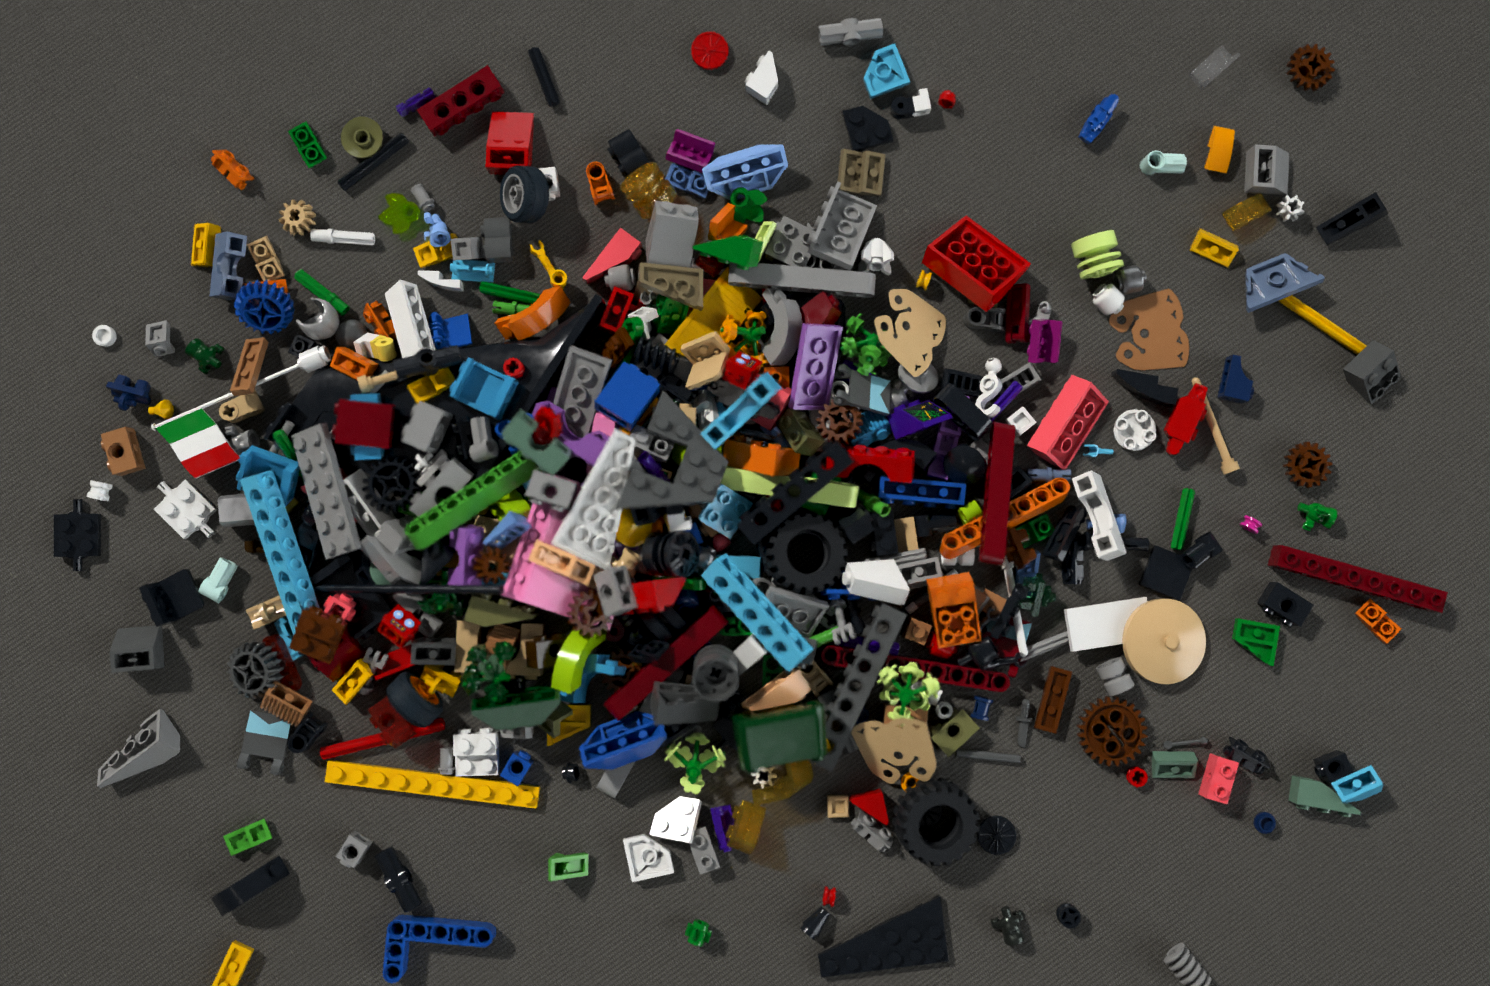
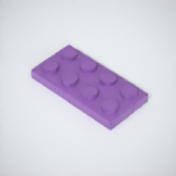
M803 323L789 408L793 410H825L824 404L829 406L843 327L839 325Z

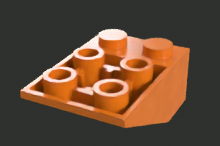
M965 572L926 579L938 648L982 641L974 583L970 573Z

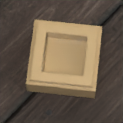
M827 795V817H849V796Z

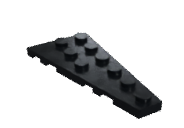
M940 895L924 904L921 903L915 906L914 909L896 915L864 933H859L846 942L839 943L818 953L821 978L948 962Z

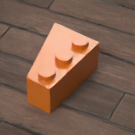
M734 436V439H728L724 443L723 456L728 461L727 466L770 476H789L795 469H799L801 454L794 452L792 448L781 447L780 444L775 443L764 444L762 440L751 439V441H746L747 437Z

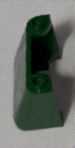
M815 700L806 702V707L798 705L795 708L757 715L754 713L750 714L751 718L750 716H743V714L732 716L741 770H746L747 774L759 772V768L807 759H811V761L823 760L824 756L827 755L823 704Z

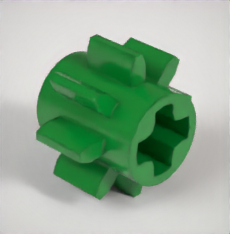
M695 919L693 924L688 923L685 935L689 936L687 941L699 947H702L704 942L709 943L712 935V930L708 929L709 924L699 919Z

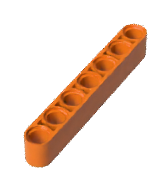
M1055 478L1010 501L1007 531L1062 503L1070 490L1069 482L1064 478ZM1037 498H1042L1045 502H1041ZM1019 507H1024L1027 511H1023ZM983 516L947 533L941 542V555L946 559H953L979 546ZM969 534L973 537V539H968L965 537V535ZM946 544H952L955 548H949Z

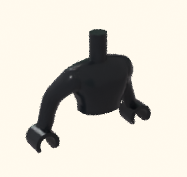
M989 606L987 614L979 620L980 633L990 621L999 619V613L996 615L990 614L991 611L996 609L995 606ZM989 636L981 638L982 641L967 643L966 649L968 654L957 658L960 666L973 661L980 670H990L1010 664H1015L1018 668H1024L1027 665V660L1022 662L1017 660L1023 657L1022 652H1018L1012 657L996 658L999 656V652Z

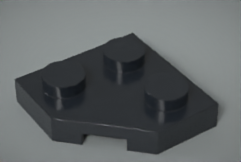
M863 105L842 111L853 151H861L893 142L894 139L889 121Z

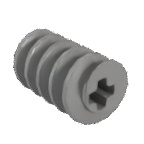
M1183 942L1174 945L1168 951L1163 962L1165 964L1171 963L1169 969L1171 971L1176 970L1174 975L1176 978L1181 977L1180 983L1182 985L1209 986L1211 977L1201 968V964L1195 961V957L1190 954L1189 949L1184 946Z

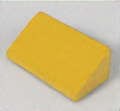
M211 223L194 225L192 266H213L215 236L221 233L220 226Z
M1201 228L1190 248V251L1227 268L1239 250L1237 245Z
M364 658L357 660L332 689L345 705L354 698L373 676L368 663L363 661Z

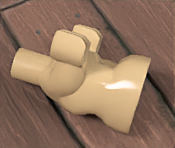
M625 547L618 560L612 556L610 564L612 567L626 565L629 577L633 578L637 573V570L634 568L641 562L642 557L630 548Z

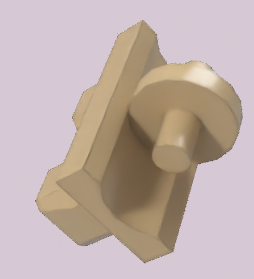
M280 596L246 610L254 630L282 617H286Z

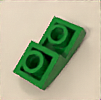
M305 121L288 131L309 169L328 159L308 122Z
M1047 514L1015 528L1016 530L1026 529L1029 540L1022 543L1023 548L1047 538L1054 531V527Z

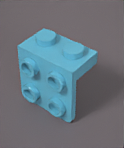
M720 484L713 503H706L698 519L731 539L738 529V523L741 521L739 517L748 509L750 510L753 503L724 484Z

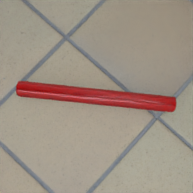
M443 718L435 719L427 727L410 725L320 748V756L325 760L444 731L445 722Z

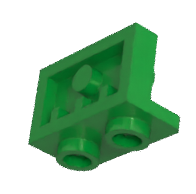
M658 294L656 309L659 317L651 320V322L655 325L657 333L673 334L685 320L689 306Z

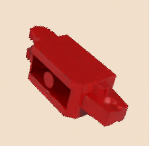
M1195 383L1187 396L1177 399L1176 405L1164 428L1166 436L1170 437L1166 446V452L1169 455L1179 454L1184 443L1187 444L1190 440L1194 441L1198 433L1196 426L1199 421L1202 422L1207 413V410L1204 409L1206 406L1204 401L1208 390L1207 387Z

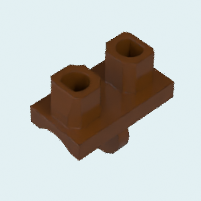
M1014 527L1007 532L1005 556L1009 563L1014 561L1017 570H1020L1035 560L1037 555L1033 548L1024 550L1022 543L1029 540L1026 529L1016 530Z

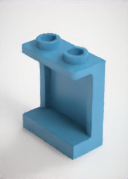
M468 357L460 366V375L457 381H453L449 391L451 393L449 396L500 421L519 382L515 378L497 372Z
M253 445L246 452L243 451L239 457L241 466L236 475V481H238L237 490L241 491L243 489L240 479L273 470L286 507L295 496L300 471L298 462Z

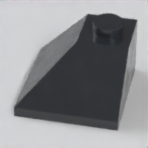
M450 532L423 549L422 585H426L452 559L456 552L455 548L449 547Z

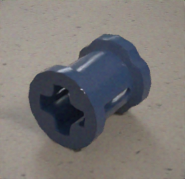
M974 696L976 701L970 717L988 721V712L993 700Z

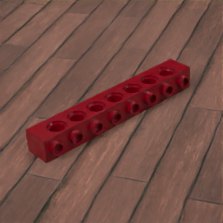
M1273 545L1267 565L1428 612L1443 613L1448 592L1284 545Z

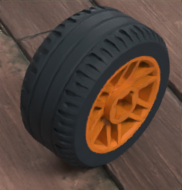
M401 673L387 688V698L393 708L405 720L417 727L429 726L443 711V703L437 692L433 695L428 693L430 686L425 684V681L420 679V676L415 673Z

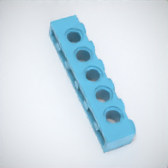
M726 553L715 559L701 576L706 583L713 588L721 600L732 609L735 615L749 628L750 632L762 642L766 650L771 652L779 661V664L788 672L798 666L814 650Z

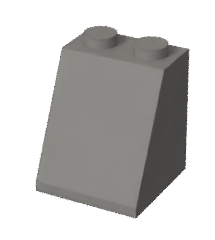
M655 201L645 240L647 263L690 268L694 250L692 248L695 244L699 222L697 207L674 204L667 201Z

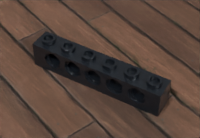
M838 439L834 443L832 440L827 442L821 448L823 450L818 456L813 454L804 462L806 466L802 470L795 469L788 476L790 478L789 481L785 484L782 482L777 484L772 489L773 494L768 498L763 496L755 503L757 507L752 512L748 509L739 517L741 521L737 526L753 545L854 462V458ZM829 457L833 460L834 465L831 468H825L822 465V459ZM812 471L817 475V480L809 482L806 480L805 474ZM790 486H798L800 494L797 496L791 495L788 490ZM779 499L783 502L784 507L779 510L775 509L772 501ZM759 513L765 514L767 522L759 523L756 520V515Z

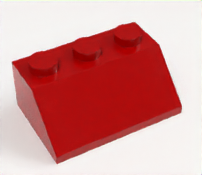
M677 577L631 583L638 607L622 615L634 614V610H636L637 614L650 612L649 608H651V612L665 611L664 606L674 604L686 582V578Z

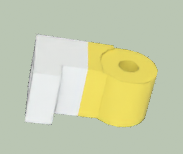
M366 333L353 342L356 353L366 358H375L386 362L397 357L392 338Z

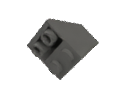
M1374 340L1343 369L1347 382L1371 405L1381 398L1384 392L1401 377L1394 350Z
M162 626L117 629L110 649L111 673L165 667Z

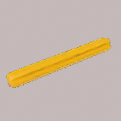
M1293 295L1279 300L1284 306L1358 355L1367 346Z

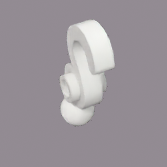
M991 358L986 361L985 369L988 375L983 377L980 382V390L983 394L977 398L975 403L989 418L996 416L1001 410L996 404L985 410V404L992 400L1002 389V381L996 376L1002 368V363L997 358Z

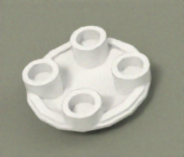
M1133 409L1125 411L1115 421L1113 429L1115 439L1126 450H1143L1156 438L1155 422L1145 410Z

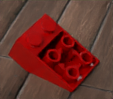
M492 112L485 163L489 174L505 175L511 167L517 165L532 167L534 113Z

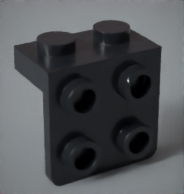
M183 569L160 582L145 584L139 587L142 599L146 603L150 617L156 627L172 624L203 608L205 605L189 569Z

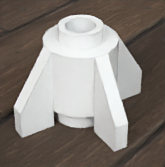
M873 238L866 243L861 251L859 272L881 270L887 276L891 274L889 262L894 260V252L885 241L880 238Z

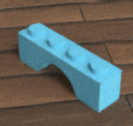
M768 372L764 373L746 389L735 403L716 418L701 435L716 450L782 387Z

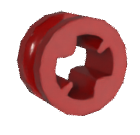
M509 358L505 361L503 370L506 375L518 379L524 374L525 367L517 358ZM514 364H515V365H517L519 368H518V369H515V371H514V373H513V372L510 370V368H512V367L514 366Z
M1131 767L1126 773L1128 783L1135 787L1144 786L1148 780L1146 771L1140 767ZM1136 771L1142 775L1139 777L1138 782L1134 779L1132 780Z
M828 886L824 887L823 906L829 904L830 907H834L835 887L829 889Z

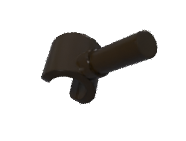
M257 541L244 542L246 552L265 553L262 547H257Z

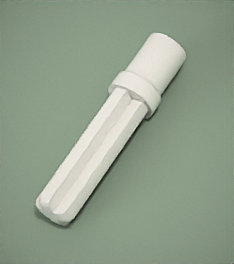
M311 229L310 233L311 241L358 245H374L375 243L374 233L338 231L334 229Z

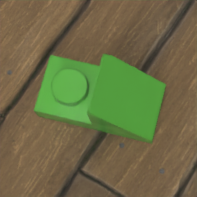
M555 853L549 858L548 881L588 876L587 853L570 855Z

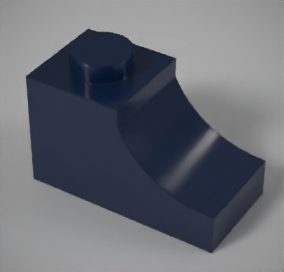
M1228 356L1225 360L1217 398L1241 404L1248 402L1254 394L1253 381L1249 380L1243 373L1241 356Z

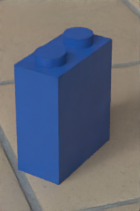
M623 362L594 401L595 410L631 432L659 394L660 384L653 376L643 374L634 364L629 365Z

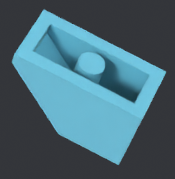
M1372 765L1331 783L1342 803L1364 800L1382 792L1383 783Z

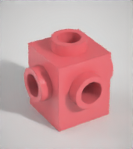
M347 593L330 595L323 605L325 607L323 613L329 616L330 614L341 616L343 618L342 621L350 622L356 613L354 608L357 603Z

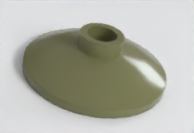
M356 117L348 121L343 127L341 143L346 152L351 156L368 158L377 153L381 148L383 132L378 123L373 119ZM363 137H367L365 143H361Z

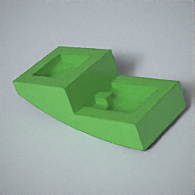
M265 818L223 836L231 856L273 838Z

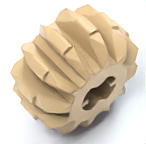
M291 199L290 206L284 203L286 209L285 211H279L283 217L278 219L281 224H284L283 229L290 231L291 235H296L298 232L300 236H304V230L311 232L309 226L316 225V222L312 220L316 217V213L312 212V206L306 205L303 200L297 203V201Z

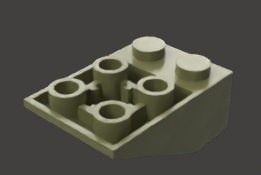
M474 594L471 597L464 620L487 627L533 619L540 611L535 610L536 607L524 603L523 605L516 604L515 600L504 596L503 598L495 597V594Z

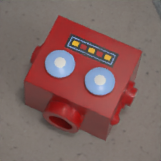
M739 351L726 361L725 373L722 379L746 390L756 381L762 361Z
M397 604L388 614L386 613L383 616L377 631L401 649L408 641L414 639L422 622L415 618L412 612L406 611Z

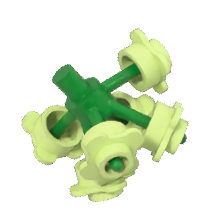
M910 662L906 666L899 667L898 672L902 674L903 681L907 682L904 687H901L895 680L899 675L895 671L896 665H893L891 668L889 666L882 668L879 673L880 679L877 683L881 684L883 682L884 688L879 693V698L883 701H889L890 705H896L898 700L902 702L901 706L895 707L893 712L888 713L890 719H913L910 716V710L906 708L907 703H910L911 710L922 709L927 711L930 708L928 703L929 697L933 695L934 698H938L939 682L936 678H932L930 673H927V678L922 680L923 687L918 689L911 688L912 683H916L919 678L924 676V672L919 670L916 663Z

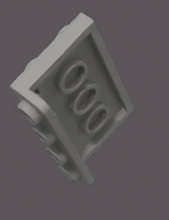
M837 181L836 186H831L826 198L830 199L829 202L824 201L820 210L823 216H818L813 227L817 229L816 232L811 231L807 243L810 244L807 253L851 271L877 205L839 190L841 182Z

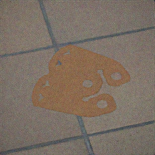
M1165 289L1123 302L1124 307L1119 313H1113L1110 316L1109 324L1118 332H1126L1134 320V315H1138L1139 319L1136 320L1131 329L1133 340L1146 351L1144 354H1141L1140 350L1130 342H1124L1116 353V358L1119 362L1134 370L1185 367L1187 364L1189 341L1186 333L1180 328L1183 320V311L1177 296L1172 290ZM1168 296L1170 297V300H1172L1173 303L1166 301ZM1174 310L1176 311V319L1171 315ZM1120 315L1126 318V322L1122 325L1117 322V317ZM1142 329H1147L1149 331V336L1147 338H1142L1140 336V331ZM1179 336H1180V341L1182 342V344L1176 342V341L1178 340V337H1179ZM1125 350L1132 351L1133 356L1130 359L1124 357ZM1181 352H1183L1182 360L1178 357Z

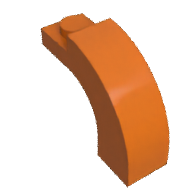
M561 286L543 290L539 298L525 310L498 318L494 324L505 340L516 337L520 341L533 336L551 325L565 312L571 302Z

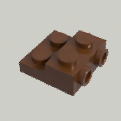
M306 607L301 612L289 648L331 664L348 623L342 621L343 618L335 614H330L329 616L322 613L323 610L318 607Z

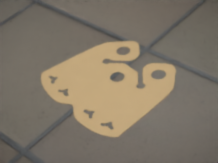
M893 289L889 292V301L892 309L898 311L910 307L911 312L907 311L899 314L895 322L897 339L893 336V324L889 316L876 317L874 321L878 338L886 350L913 377H918L926 371L932 361V348L938 346L943 339L946 318L945 315L915 293L907 289ZM899 295L902 298L901 304L895 302V296ZM904 321L909 323V330L903 328L902 324ZM882 322L887 323V331L881 329ZM933 334H938L935 336V340H933ZM927 353V356L925 357V361H924V358H923L922 355H924V354ZM915 365H917V366L920 365L921 367H920V368H917V371H915V369H916Z
M910 718L894 719L889 724H883L879 721H867L854 726L851 731L871 772L889 784H894L901 774L898 769L887 763H882L881 759H885L895 766H905L912 762L914 756L919 757V760H916L910 767L909 772L913 777L923 782L930 780L936 769V759L928 727L922 721ZM902 724H904L903 729H901L900 727H897V726H896V725H900V726H901ZM912 724H914V725H916V726H921V727H919L918 729H916L914 726H912ZM861 729H864L863 734L857 731H861ZM895 752H900V753H902L903 758H902V759H897V758H895V757H894V753H895ZM917 768H924L926 770V774H919L917 772ZM884 770H890L893 773L892 777L885 776Z

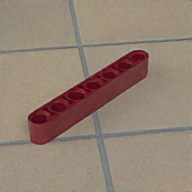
M993 422L990 430L979 562L1001 566L1003 565L1006 551L1015 425Z
M715 605L711 606L670 643V647L657 661L647 663L610 696L603 704L604 707L617 721L622 719L653 691L654 681L663 682L728 623V620Z

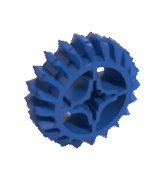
M259 280L255 281L254 284L249 282L246 286L241 287L240 291L236 294L234 308H236L235 315L239 316V322H245V328L251 326L253 332L261 330L263 335L265 331L272 334L275 330L279 333L282 328L286 329L293 319L292 315L295 309L293 307L294 302L290 299V293H284V287L277 288L276 282L272 285L268 284L267 280L263 284Z

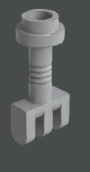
M842 597L839 600H830L829 607L831 611L835 612L838 628L832 630L835 644H841L840 635L844 642L849 641L848 632L851 639L857 638L854 625L852 623L846 624L843 611L847 606L845 600Z
M372 647L367 649L363 661L369 664L373 676L358 692L362 695H369L373 691L374 685L371 682L376 669L383 670L389 659V655L384 654L382 660H379L382 652L378 650L375 652L374 657H372L371 655L374 650Z

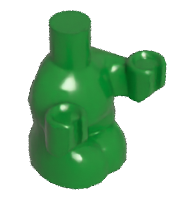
M1300 502L1297 507L1298 511L1305 513L1306 521L1303 523L1302 528L1308 531L1313 528L1314 522L1321 523L1325 528L1330 529L1337 519V509L1326 507L1319 503L1307 505Z

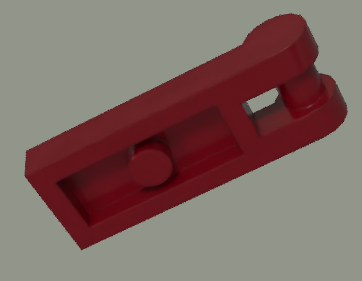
M1027 283L1015 284L1007 292L1005 332L1007 344H1015L1016 341L1021 343L1030 341L1028 330L1031 285ZM1016 327H1019V333H1015Z

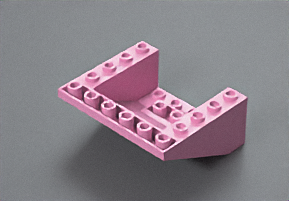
M555 474V477L574 482L578 485L575 497L573 499L574 502L579 491L581 490V487L579 485L580 483L572 479ZM554 487L546 490V497L553 498L557 494V489ZM533 503L527 519L531 527L522 534L502 596L571 618V616L566 615V612L572 610L568 603H575L572 597H580V591L587 593L588 590L594 589L528 561L536 540L556 547L551 542L566 517L568 510L564 509L562 513L550 509V504L543 503L540 506ZM614 550L612 556H614L618 560L619 558ZM588 600L584 601L581 605L587 604ZM609 616V619L613 621L615 616ZM612 623L606 624L608 631H610Z

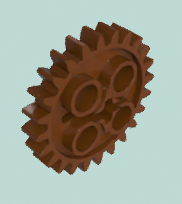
M1105 696V702L1097 698V705L1090 702L1091 710L1083 709L1086 716H1079L1083 724L1077 725L1078 728L1082 729V732L1077 733V736L1083 737L1079 744L1086 745L1083 751L1085 753L1091 752L1089 758L1095 759L1097 757L1099 764L1105 759V765L1110 766L1112 761L1115 766H1119V760L1127 764V757L1135 760L1133 753L1141 754L1138 746H1145L1141 738L1148 737L1142 733L1148 727L1141 725L1146 720L1144 717H1138L1141 711L1139 709L1133 710L1135 704L1130 703L1127 705L1126 699H1122L1119 703V697L1116 696L1113 697L1112 701L1110 697ZM1113 711L1118 713V718L1115 721L1110 720V714ZM1101 715L1109 726L1115 728L1113 732L1124 743L1123 747H1121L1117 738L1110 734V729L1100 719ZM1096 724L1101 725V731L1098 734L1093 733V727ZM1126 728H1130V736L1124 739L1123 731ZM1109 741L1114 742V748L1111 751L1106 750V744Z

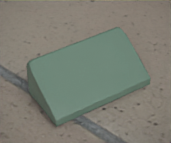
M1152 752V778H1195L1198 759L1194 752Z

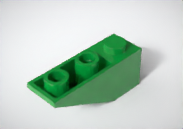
M741 235L693 245L692 249L700 251L699 254L702 256L718 257L719 262L727 264L733 262L736 263L737 268L748 270L749 267L758 266L764 241Z

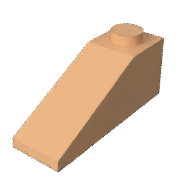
M794 668L790 672L785 669L742 702L741 706L749 711H756L796 703L803 700L806 694L811 691V688L799 669Z

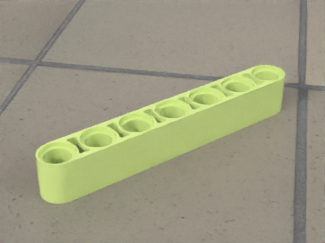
M727 466L720 484H724L736 491L771 496L773 494L772 489L780 482L785 484L790 478L788 476H770ZM805 477L809 482L817 480V478ZM830 481L808 501L855 508L859 486L851 483ZM793 485L789 487L788 490L791 495L797 496L800 494L798 486Z

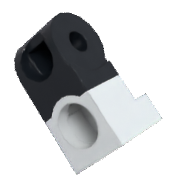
M919 89L917 96L908 98L896 97L891 104V115L895 119H906L930 114L931 104L928 89Z
M683 504L666 506L670 532L692 529L691 516L685 517Z

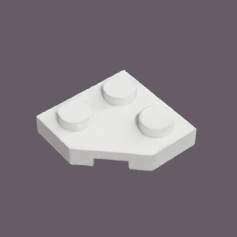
M682 796L678 797L655 813L650 835L652 837L692 844L702 801Z
M646 834L623 839L632 882L674 873L669 849Z

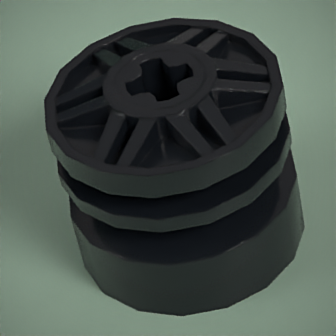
M655 531L646 537L641 555L646 570L652 575L686 577L695 571L699 562L700 551L696 538L689 532Z

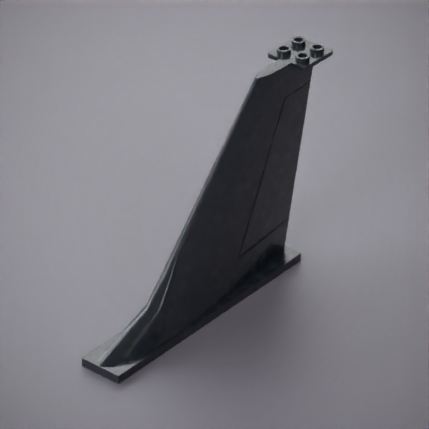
M595 295L588 306L543 337L459 349L462 363L469 357L504 375L506 374L503 370V365L509 358H517L525 367L524 374L516 379L519 384L500 421L449 396L451 393L449 391L450 388L426 401V403L454 414L452 420L458 416V420L461 421L460 417L469 415V419L483 416L489 417L492 439L496 441L499 448L497 456L480 463L467 456V459L461 462V457H457L455 451L457 440L456 436H453L451 433L450 424L437 451L438 453L443 449L447 452V458L450 461L455 457L474 473L465 486L507 459L510 454L508 449L510 444L498 437L495 427L503 420L511 421L520 409L532 414L536 403L546 400L551 386L554 387L561 377L569 347L575 346L580 348L605 311L607 305L603 298ZM402 357L386 362L374 361L379 365L371 378L381 375L384 370L389 373L395 371L393 361L402 359ZM461 364L448 367L456 381L460 375L459 369ZM514 364L510 370L514 373L515 369L519 367ZM332 367L317 369L294 402H287L286 405L284 404L277 412L278 417L268 425L264 438L274 442L273 433L282 429L286 421H291L294 424L288 435L291 442V435L320 423H327L330 432L333 429V425L337 424L334 408L335 404L339 403V399L348 400L351 399L350 395L362 394L358 381ZM423 374L386 382L377 392L381 393V404H396L392 447L389 449L384 448L385 458L381 459L383 463H386L387 456L390 457L391 462L394 461L395 456H398L399 464L403 459H407V466L409 464L416 466L419 463L415 458L418 453L423 456L428 453L402 441L404 437L402 436V431L405 425L410 423L413 417L411 416V411L416 404L407 385L425 377ZM472 435L467 436L468 439H473ZM331 438L338 465L354 471L361 468L364 473L366 470L373 472V469L370 467L371 464H374L376 467L379 466L378 459L355 460V455H351L350 444L335 443V440ZM397 469L387 470L380 475L390 476ZM437 469L433 474L438 476L442 471ZM403 472L400 483L404 487L409 488V476ZM394 481L393 483H388L390 485L398 487L395 483L396 481ZM424 484L422 486L416 485L422 488V492L427 489ZM447 486L440 487L437 496L443 497L445 500L455 494L456 491Z

